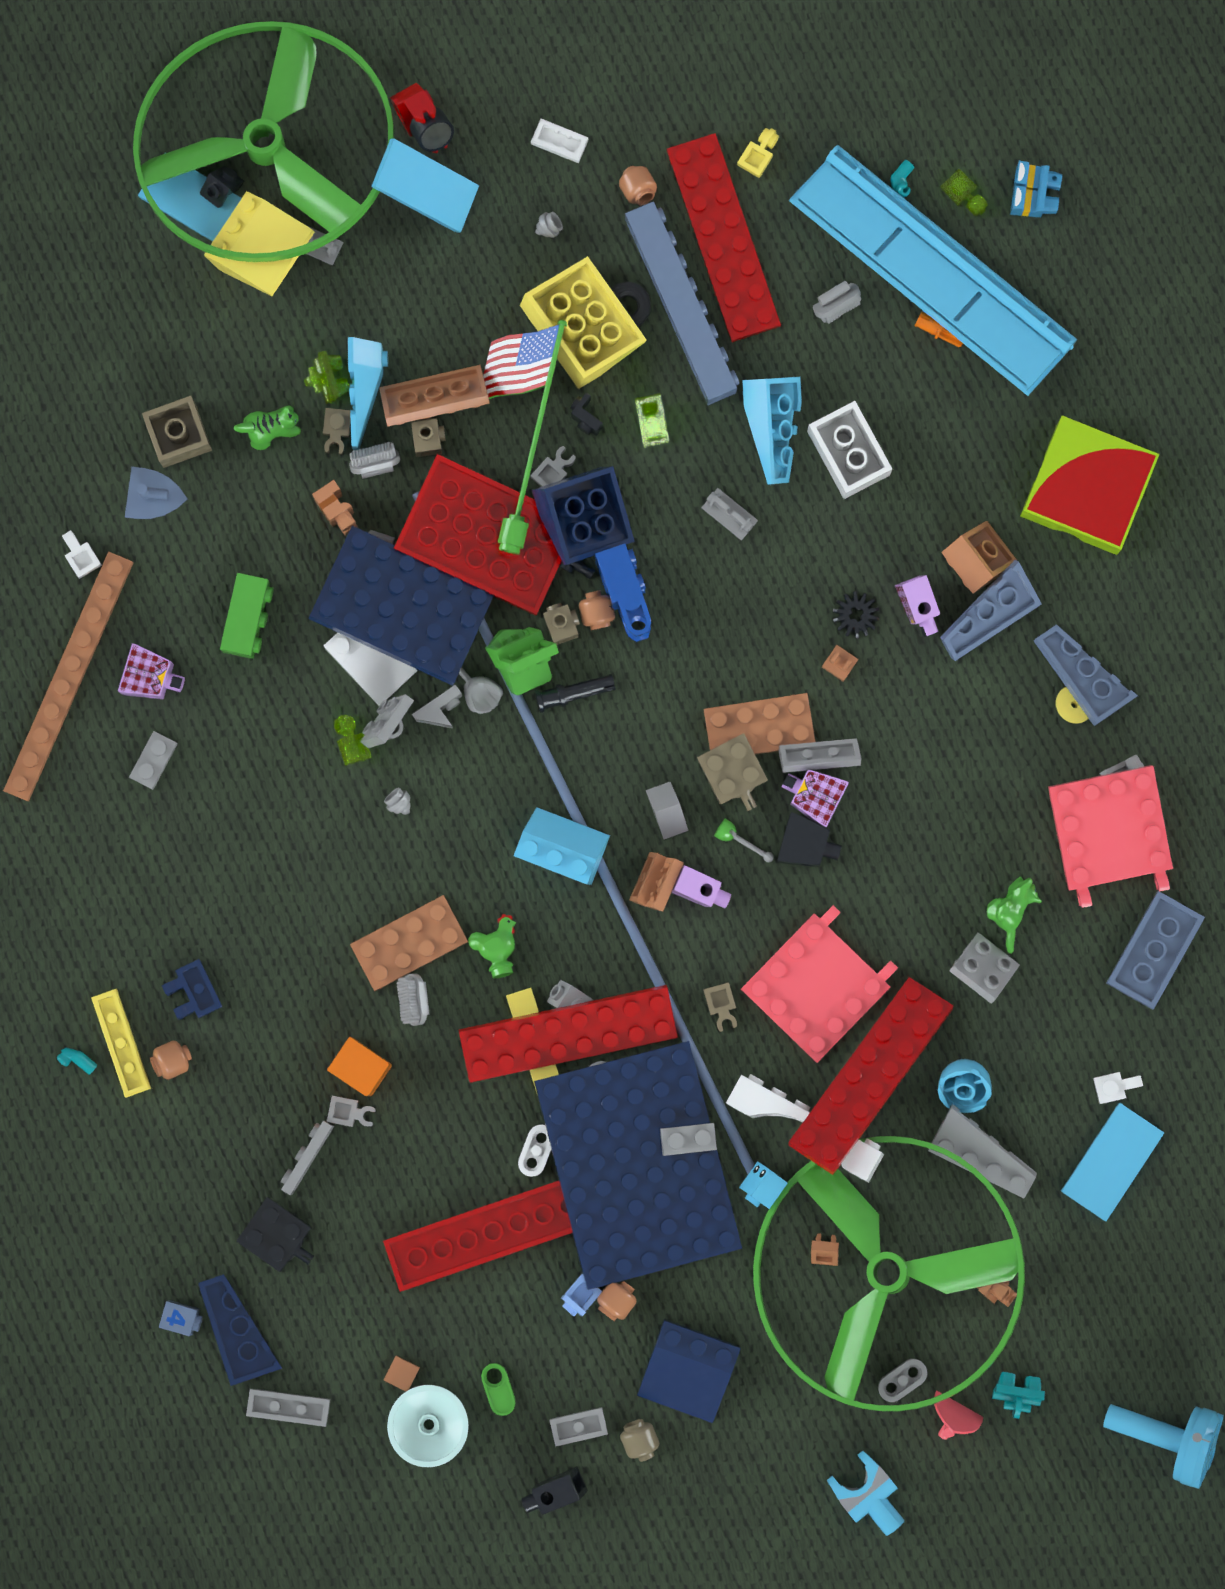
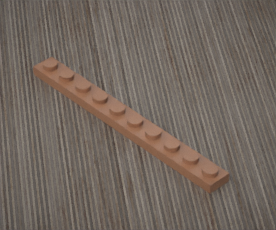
M108 552L3 790L4 792L29 802L131 570L132 561Z

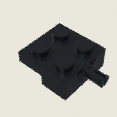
M269 1197L265 1199L236 1241L279 1272H282L289 1260L295 1256L307 1265L314 1258V1255L302 1248L303 1241L312 1229V1226Z

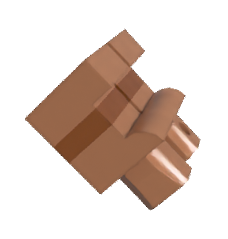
M334 480L312 494L316 504L332 527L338 525L344 535L349 533L352 526L358 527L352 517L354 513L352 506L349 503L340 504L338 501L342 497V493Z

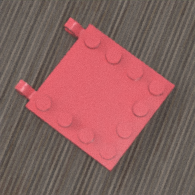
M1153 765L1048 786L1067 887L1069 891L1076 889L1081 908L1092 906L1088 890L1089 886L1153 873L1157 890L1164 891L1170 889L1166 870L1173 869Z
M834 905L821 918L814 913L741 988L816 1063L828 1053L890 988L885 981L898 969L892 961H889L877 974L828 927L841 913Z

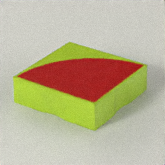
M1061 416L1020 516L1050 529L1070 533L1085 543L1117 555L1122 550L1159 454Z

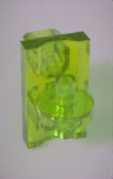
M326 351L319 352L318 357L313 360L314 366L308 368L310 376L304 379L305 386H313L315 393L323 392L325 402L329 404L338 397L347 394L350 386L346 377L335 380L333 372L341 371L343 368L340 355H327Z

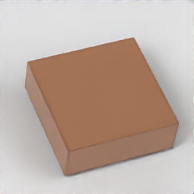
M396 1355L384 1381L404 1391H408L420 1367Z

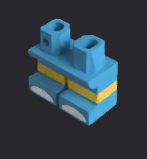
M1019 160L1015 172L1010 215L1041 217L1042 214H1056L1059 198L1046 196L1047 189L1060 190L1062 174L1049 171L1050 166L1047 165L1039 167Z

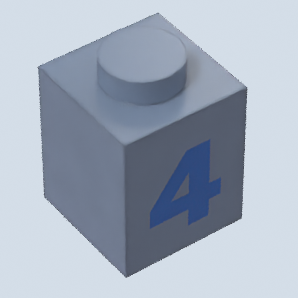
M169 1300L166 1301L159 1328L191 1336L194 1331H199L203 1316L199 1315V1308Z

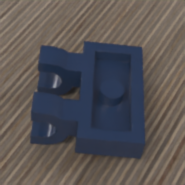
M200 959L175 970L179 978L162 985L167 996L184 988L190 1002L173 1009L178 1020L193 1012L196 1013L198 1018H201L223 1007Z

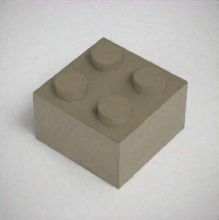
M192 396L142 413L158 460L163 468L212 451Z

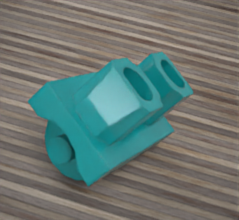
M1002 1372L993 1390L992 1399L1004 1400L1003 1409L1013 1410V1418L1019 1419L1021 1412L1030 1413L1031 1405H1041V1401L1045 1397V1391H1041V1380L1039 1377L1026 1376L1024 1388L1015 1387V1374Z

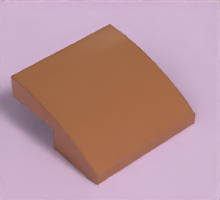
M650 852L629 901L663 912L683 862L675 858H668L658 853Z

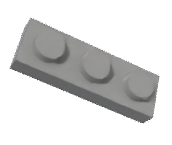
M857 738L779 745L778 752L783 773L861 766V755Z
M323 1121L321 1125L319 1123L315 1124L309 1134V1137L312 1138L309 1145L301 1147L295 1157V1160L298 1161L293 1170L288 1169L281 1180V1183L284 1184L281 1189L282 1191L293 1195L334 1128L332 1124L327 1121Z
M251 1388L246 1416L326 1427L331 1399Z

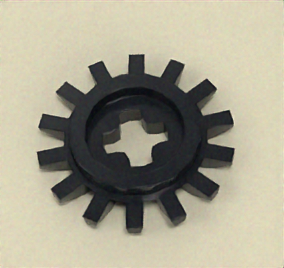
M857 591L853 592V599H850L847 593L844 594L846 602L837 600L836 603L841 608L833 609V613L839 614V617L834 618L833 622H841L837 629L841 631L845 627L847 629L845 636L849 637L851 631L855 632V638H859L860 631H863L865 636L869 635L866 628L870 627L872 630H875L876 627L871 622L872 620L879 621V617L873 616L874 612L879 611V607L871 608L870 606L875 600L871 599L869 602H866V593H863L862 598L859 599ZM852 608H855L857 611H863V614L860 616L861 621L857 622L856 619L851 620L849 618V615L852 614Z

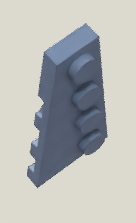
M1014 560L940 637L951 659L954 661L958 660L1041 605L1019 561Z
M1057 624L1034 640V643L1094 726L1138 696L1132 690L1129 691L1124 687L1114 674L1111 675L1100 666L1101 663L1097 659L1091 658L1083 651L1082 646Z

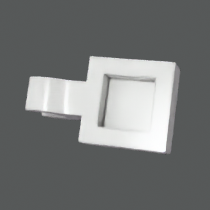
M71 530L62 535L71 550L65 557L79 579L102 566L88 542L80 545Z
M1120 1072L1093 1078L1099 1104L1126 1098L1124 1090L1143 1086L1141 1076L1121 1079Z

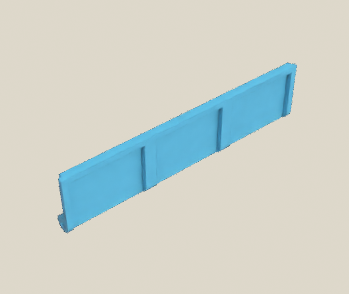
M839 145L830 151L826 161L790 198L789 201L1027 396L1031 394L1066 353L1073 349V345L1077 341L1073 335Z

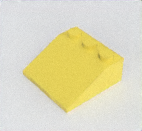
M246 191L211 245L234 252L271 253L307 244L315 232L266 200ZM206 252L204 254L220 271L270 296H273L299 257L296 256L271 262H246L221 258Z

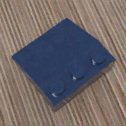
M613 466L599 467L532 490L539 516L564 565L594 556L595 553L622 544L635 542Z
M664 1319L637 1396L713 1423L741 1348L740 1346Z

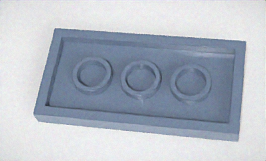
M1157 891L1106 984L1153 1010L1205 917Z

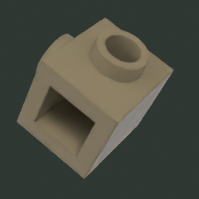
M432 417L411 422L416 457L442 454L441 442L446 441L444 425L439 426L437 418L432 419Z
M561 603L546 608L547 612L543 613V617L553 643L559 645L579 637L576 626L580 622L575 610L570 611L568 604L562 606Z

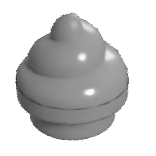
M545 212L540 215L535 233L550 238L558 236L559 231L563 229L558 215L555 212Z
M398 787L385 798L384 802L387 805L388 811L404 815L410 813V795L406 790L402 791Z

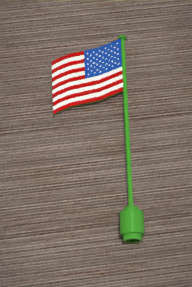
M559 320L558 325L538 332L508 335L492 341L483 377L489 399L499 396L525 394L545 387L515 515L510 514L509 518H503L498 539L500 544L499 550L512 554L520 553V549L524 547L529 524L524 522L525 517L520 516L564 326H567L565 320Z

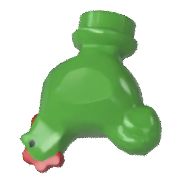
M503 914L501 918H498L499 928L497 931L488 935L475 932L468 938L469 946L473 950H478L483 958L492 962L489 972H491L493 979L513 974V964L507 961V958L515 950L513 933L515 932L514 926L516 922L513 921L511 915Z

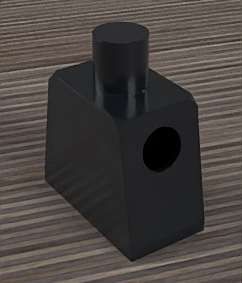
M791 812L777 863L819 867L822 857L838 861L842 845L827 841L829 829Z
M576 1466L535 1485L531 1489L532 1494L522 1498V1503L527 1513L539 1509L543 1515L580 1500L588 1490Z

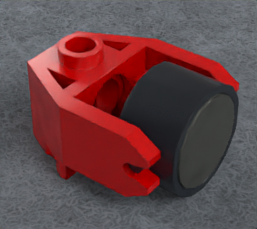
M415 83L390 97L394 109L409 136L413 135L423 150L438 153V150L441 148H447L448 143L453 138L454 127L440 108L434 106V102L427 90H424L418 83Z

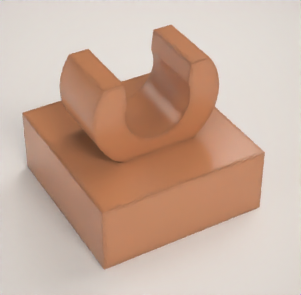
M836 645L822 668L844 682L858 659Z
M817 1234L816 1241L812 1240L811 1264L838 1266L839 1243H836V1236L832 1235L831 1241L825 1242L821 1241V1234Z

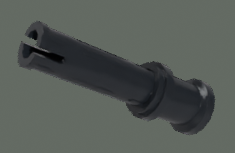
M609 674L565 687L563 684H557L556 688L544 691L537 689L535 690V696L539 711L543 713L545 709L559 705L566 707L570 701L612 690L615 691L616 688L613 676Z

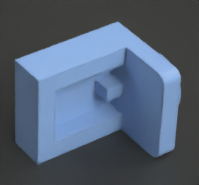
M581 1274L561 1297L565 1302L562 1307L572 1316H575L577 1313L583 1316L602 1291L598 1287L587 1290L584 1276Z

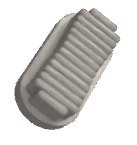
M843 281L817 297L819 302L813 305L815 315L821 318L823 323L827 322L830 324L838 316L840 317L846 313V311L849 312L852 308L854 309L861 305L859 287L854 283L848 284L846 281Z
M390 442L382 443L378 446L375 445V447L353 450L349 454L351 472L353 474H361L362 479L393 472V466L400 462L399 452L395 450L394 443L390 444Z
M408 974L405 977L398 978L396 984L397 991H399V1004H401V1021H403V1024H411L413 1026L424 1024L427 1015H430L426 982H423L419 974Z

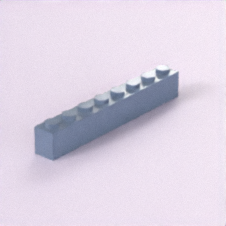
M653 201L625 213V221L707 405L736 394L737 385H739L738 377L734 370L729 371L726 364L729 361L728 355L724 347L719 348L716 339L719 338L713 323L708 324L705 317L708 315L707 308L703 300L698 301L695 292L698 291L694 279L692 277L688 278L684 270L687 268L686 261L683 255H678L674 248L677 242L672 231L667 232L664 223L667 221L662 208L657 209Z

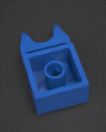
M622 544L595 553L596 565L606 594L611 598L612 608L614 610L618 609L626 634L635 642L647 639L651 630V618L643 597L646 587L641 573L636 575L634 570L637 569V561L633 550H627L626 544ZM635 621H641L645 624V628L635 630L631 625Z

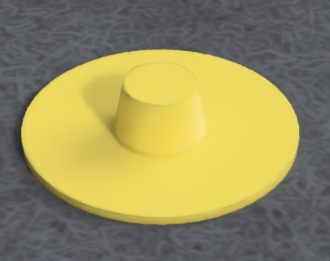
M1067 687L1063 688L1056 698L1058 713L1064 720L1070 723L1078 724L1085 722L1089 718Z

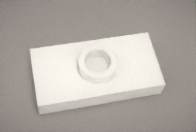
M540 119L531 144L579 163L587 145L588 137Z

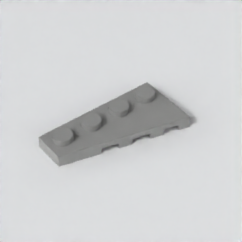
M952 1104L932 1144L961 1157L976 1168L989 1182L1025 1198L1037 1173L1011 1151L1005 1150L999 1145V1141L993 1136H988L978 1127L979 1125L971 1118L965 1117L959 1112L960 1109ZM931 1149L928 1150L929 1152L969 1171L960 1163L947 1157L946 1155L933 1151Z

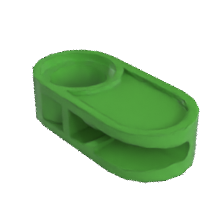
M490 1363L483 1369L481 1375L490 1407L497 1415H508L513 1411L516 1402L507 1371L501 1364ZM492 1368L499 1369L502 1373L501 1381L496 1384L490 1383L487 1379V1372Z

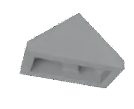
M671 782L646 790L663 839L665 840L687 832L688 828L681 805Z

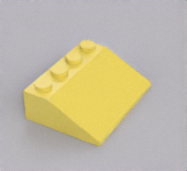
M588 256L525 293L520 307L537 331L556 326L559 320L567 322V326H564L557 359L578 389L601 376L647 341Z

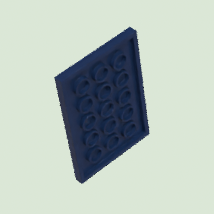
M352 526L309 619L453 686L494 595L394 549L395 545Z

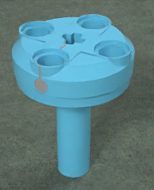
M1110 1404L1103 1427L1178 1453L1173 1471V1479L1180 1481L1181 1484L1200 1489L1207 1470H1209L1213 1461L1224 1415L1196 1406L1184 1430Z

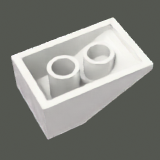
M340 633L335 634L324 645L328 653L378 706L417 672V669Z

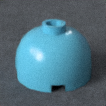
M960 1059L950 1063L942 1071L938 1083L939 1099L949 1109L954 1104L960 1109V1113H972L984 1108L992 1093L989 1073L981 1064L969 1059Z

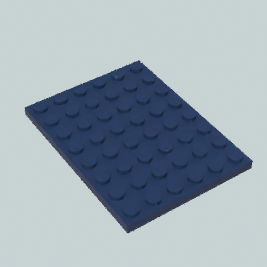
M689 1041L534 1081L587 1290L742 1249L717 1150L666 1156L662 1154L661 1128L710 1123Z

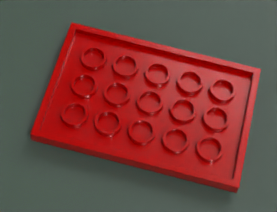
M438 454L394 546V549L482 589L494 595V597L535 616L562 561L539 516L535 499L526 495L520 516L525 517L524 522L529 524L524 547L520 549L519 554L499 550L500 544L498 539L503 518H509L510 514L515 515L520 492Z

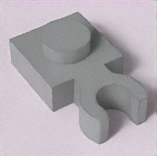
M562 446L556 452V459L552 461L547 457L532 473L531 478L541 487L563 480L567 476L563 468L572 466L576 456L572 455L569 460H563L561 455L565 452L566 448Z
M332 1096L327 1122L354 1127L355 1120H359L364 1126H373V1122H368L364 1119V1114L367 1111L376 1112V1109L371 1106L358 1109V1100Z

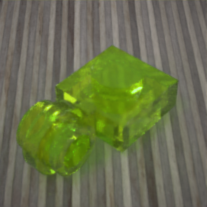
M960 169L941 185L940 188L957 206L966 199L968 201L966 208L974 216L982 215L986 211L985 208L988 206L986 200L979 194L976 196L971 195L977 189V186Z
M346 714L338 716L334 721V728L337 734L345 736L337 740L345 766L370 759L372 756L369 748L360 742L364 734L354 735L353 731L356 728L353 717Z

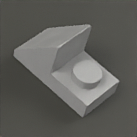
M454 685L412 715L416 722L453 728L442 710L446 708L447 711H450L461 703L459 698L462 697V693Z

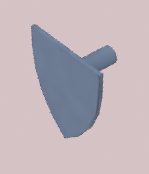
M132 467L125 518L152 519L164 516L177 509L187 500L180 487L169 477L158 471Z

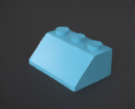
M536 807L522 832L514 856L584 884L592 885L610 835Z

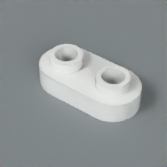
M537 1125L530 1130L519 1157V1169L526 1176L539 1175L543 1171L551 1152L545 1125ZM539 1133L546 1135L547 1139L544 1143L537 1142L536 1136ZM529 1158L536 1159L537 1165L535 1168L527 1166Z

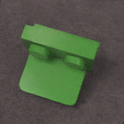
M532 627L523 630L501 629L490 641L489 645L485 647L493 664L499 669L508 688L514 695H521L549 682L552 674L548 661L551 660V656L559 653L556 643L544 640L541 630Z

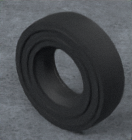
M622 282L611 288L618 300L625 296H630L636 300L638 304L637 310L630 317L637 327L642 325L647 320L651 309L650 298L645 289L633 282Z

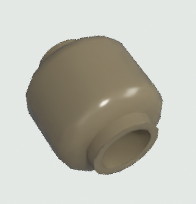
M637 1419L626 1424L623 1427L624 1431L621 1433L620 1439L628 1457L633 1459L639 1458L640 1462L654 1457V1451L659 1447L660 1443L653 1425L650 1422H644L643 1419Z

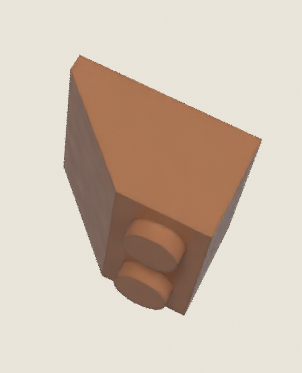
M988 521L964 533L941 552L946 558L947 563L954 568L962 579L963 584L973 594L999 577L1014 560H1017Z

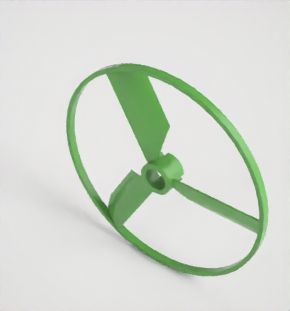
M274 21L254 22L237 25L211 34L192 44L174 58L155 79L144 98L136 120L133 141L134 162L139 183L148 203L160 220L178 237L206 253L221 258L246 262H271L300 256L323 247L349 230L371 207L380 191L373 188L365 201L360 205L289 151L285 146L281 129L277 123L306 106L316 61V46L311 38L314 37L347 54L367 73L376 86L386 110L388 143L390 139H394L392 112L383 86L372 68L351 47L323 31L308 26ZM257 31H281L262 117L248 124L244 130L243 139L208 138L151 158L141 166L140 143L147 112L161 86L182 63L204 48L229 37ZM270 134L274 135L275 139L271 145L264 148L254 146L260 138L269 137ZM247 152L250 159L258 165L268 166L275 164L282 196L329 233L302 246L271 253H243L220 249L206 244L178 228L157 206L147 186Z
M880 1136L859 1139L862 1142L869 1139L875 1143L912 1144L939 1152L960 1163L971 1171L995 1197L1008 1221L1013 1239L911 1261H905L904 1258L892 1252H881L879 1214L839 1169L832 1175L810 1161L787 1182L788 1184L768 1210L761 1226L753 1265L756 1303L767 1335L777 1352L801 1379L816 1390L844 1404L876 1411L918 1409L941 1402L967 1388L983 1375L1003 1351L1013 1333L1023 1301L1025 1262L1022 1244L1016 1224L1000 1194L976 1168L961 1157L932 1143L913 1138ZM797 1182L869 1261L867 1278L871 1286L875 1288L844 1314L825 1374L827 1389L806 1375L783 1349L773 1332L762 1297L760 1266L766 1232L781 1201ZM885 1260L895 1261L900 1269L899 1279L890 1286L882 1285L877 1277L878 1268L881 1262ZM1018 1273L1017 1298L1007 1330L988 1360L963 1383L932 1399L912 1404L873 1405L854 1401L888 1294L902 1291L908 1285L910 1277L945 1294L1010 1281Z

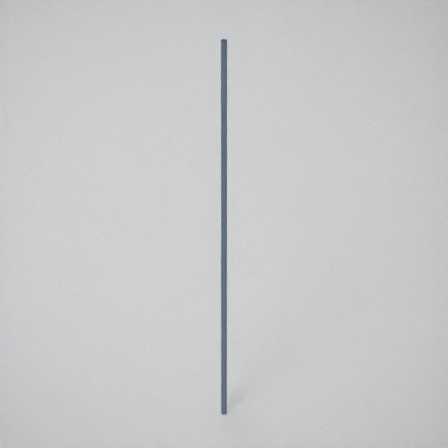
M416 492L412 495L415 501L418 497L419 492ZM483 618L478 630L486 646H488L494 637L485 618ZM505 682L572 820L587 826L523 695L511 693ZM602 857L597 871L654 986L666 985ZM669 993L676 1031L682 1042L689 1041L697 1073L747 1174H749L755 1164Z

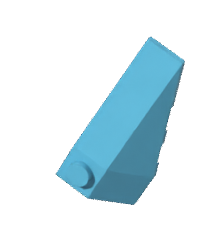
M348 337V370L352 380L349 394L351 405H353V410L350 412L351 443L353 450L356 451L361 446L383 377V367H388V351H383L382 344L379 342Z
M800 377L742 380L744 408L767 484L789 483L794 454L792 448L789 447V439L792 435H797L798 427L792 425L794 411L800 412L802 404Z

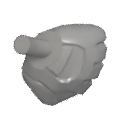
M463 668L460 669L459 675L466 681L464 695L469 709L478 714L491 712L498 705L503 695L501 686L488 677L478 676L471 678Z

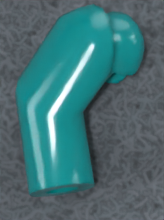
M904 160L890 177L892 189L903 198L907 197L910 193V187H908L906 178L914 169L913 164L908 160Z
M71 1048L62 1049V1053L57 1056V1060L63 1066H68L73 1061L88 1075L97 1067V1064L83 1052Z

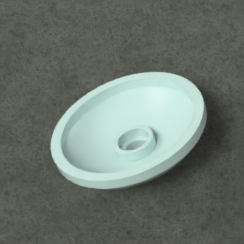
M421 1385L406 1391L397 1399L390 1411L387 1429L394 1450L405 1461L420 1467H435L445 1464L460 1452L468 1435L469 1424L466 1410L456 1395L440 1386ZM425 1420H432L434 1427L426 1429L424 1426Z

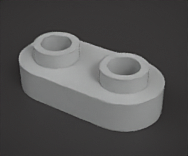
M918 1359L904 1361L880 1379L878 1383L880 1396L888 1402L900 1400L926 1380V1366ZM911 1367L917 1368V1376L910 1377L908 1370ZM888 1383L896 1385V1390L893 1393L887 1392L886 1386Z

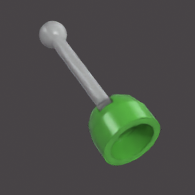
M725 818L714 834L716 838L722 841L735 839L763 856L766 862H772L774 859V855L771 852H764L738 836L735 825Z

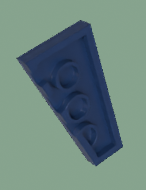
M223 1274L198 1283L230 1386L282 1369L225 1275Z

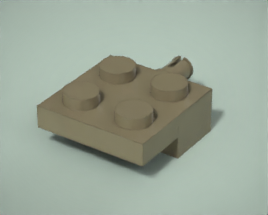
M744 733L696 757L719 804L741 797L747 811L757 807L750 792L768 779Z

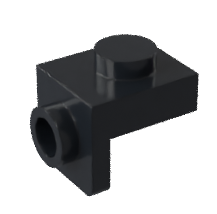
M223 166L209 173L200 190V195L217 208L223 206L228 195L241 188L244 180L233 169Z
M586 393L582 398L578 396L571 405L570 409L573 410L571 418L578 422L577 427L587 435H590L592 432L597 436L603 428V423L584 410L591 401V395Z

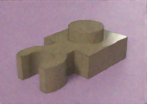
M326 408L323 435L330 436V439L326 441L324 446L326 453L329 454L331 445L337 444L339 445V455H343L345 446L341 439L342 437L349 438L351 410Z
M729 982L703 989L710 1015L718 1013V1030L720 1032L723 1031L722 1022L725 1019L730 1020L732 1027L736 1028L737 1021L729 1012V1010L736 1008Z

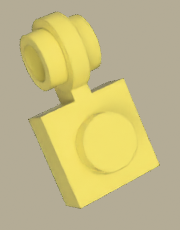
M765 128L758 139V142L761 143L760 146L750 141L737 165L760 178L773 157V154L765 149L767 147L772 149L778 141L779 135L776 134V130Z

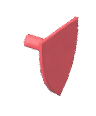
M936 1390L934 1397L939 1396L942 1393ZM951 1398L934 1404L937 1414L944 1423L938 1433L944 1440H947L948 1437H953L955 1433H973L980 1428L983 1422V1416Z

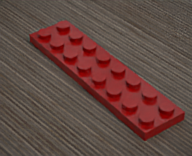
M716 133L667 148V154L731 342L780 327L781 324Z
M909 977L792 1136L788 1145L833 1175L951 1013L953 1005Z
M667 985L459 1029L470 1083L678 1038Z
M558 1180L384 1240L383 1243L399 1291L401 1292L570 1234L572 1229Z

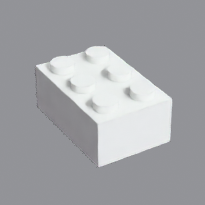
M856 401L809 424L807 432L844 499L890 476L892 467Z

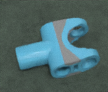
M861 1451L858 1457L866 1465V1478L864 1480L865 1484L860 1489L857 1487L847 1488L840 1486L833 1476L827 1479L841 1505L856 1523L869 1514L882 1532L888 1536L905 1521L887 1499L898 1488L884 1470L864 1451Z

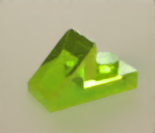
M661 394L635 398V411L643 446L649 447L668 443L669 438Z

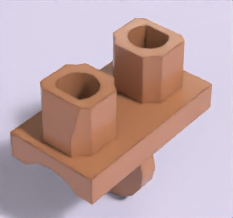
M1009 1281L977 1287L978 1291L995 1304L999 1300L1007 1307L1010 1306L1017 1296V1293L1008 1286Z

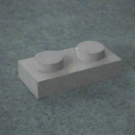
M153 731L129 778L153 790L178 743Z
M714 1123L660 1129L663 1156L717 1150Z
M602 1407L550 1419L555 1447L608 1434Z

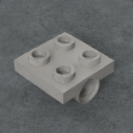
M406 694L393 697L388 701L384 700L377 709L379 715L375 721H370L362 732L364 737L360 742L367 748L384 744L389 739L398 737L403 731L401 719L414 700Z
M977 933L963 950L962 955L954 962L950 972L992 1004L1020 965L980 933Z

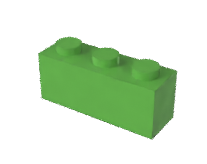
M237 573L220 650L223 653L251 659L254 658L255 653L259 654L262 645V638L258 637L260 627L265 628L268 613L264 612L266 602H271L273 596V587H270L268 579Z

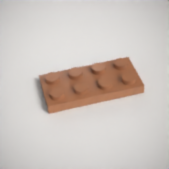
M481 365L379 387L387 427L490 404Z
M807 693L704 709L710 750L743 733L755 755L779 751V745L815 742Z
M443 895L350 945L373 990L377 991L398 978L468 943V940Z

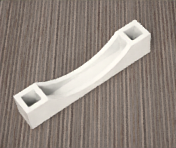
M751 1074L748 1078L743 1075L740 1076L726 1102L729 1106L751 1118L782 1116L798 1120L802 1123L810 1112L808 1111L811 1108L798 1100L794 1104L786 1100L787 1094L775 1087L771 1091L762 1087L764 1081ZM866 1139L865 1142L858 1140L841 1165L846 1171L869 1183L884 1154L879 1151L881 1146L869 1139Z

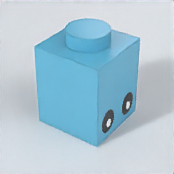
M757 1161L739 1188L747 1193L745 1199L758 1207L761 1203L770 1209L788 1183Z

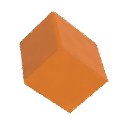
M349 1037L327 1071L364 1096H372L392 1067V1064L356 1039Z

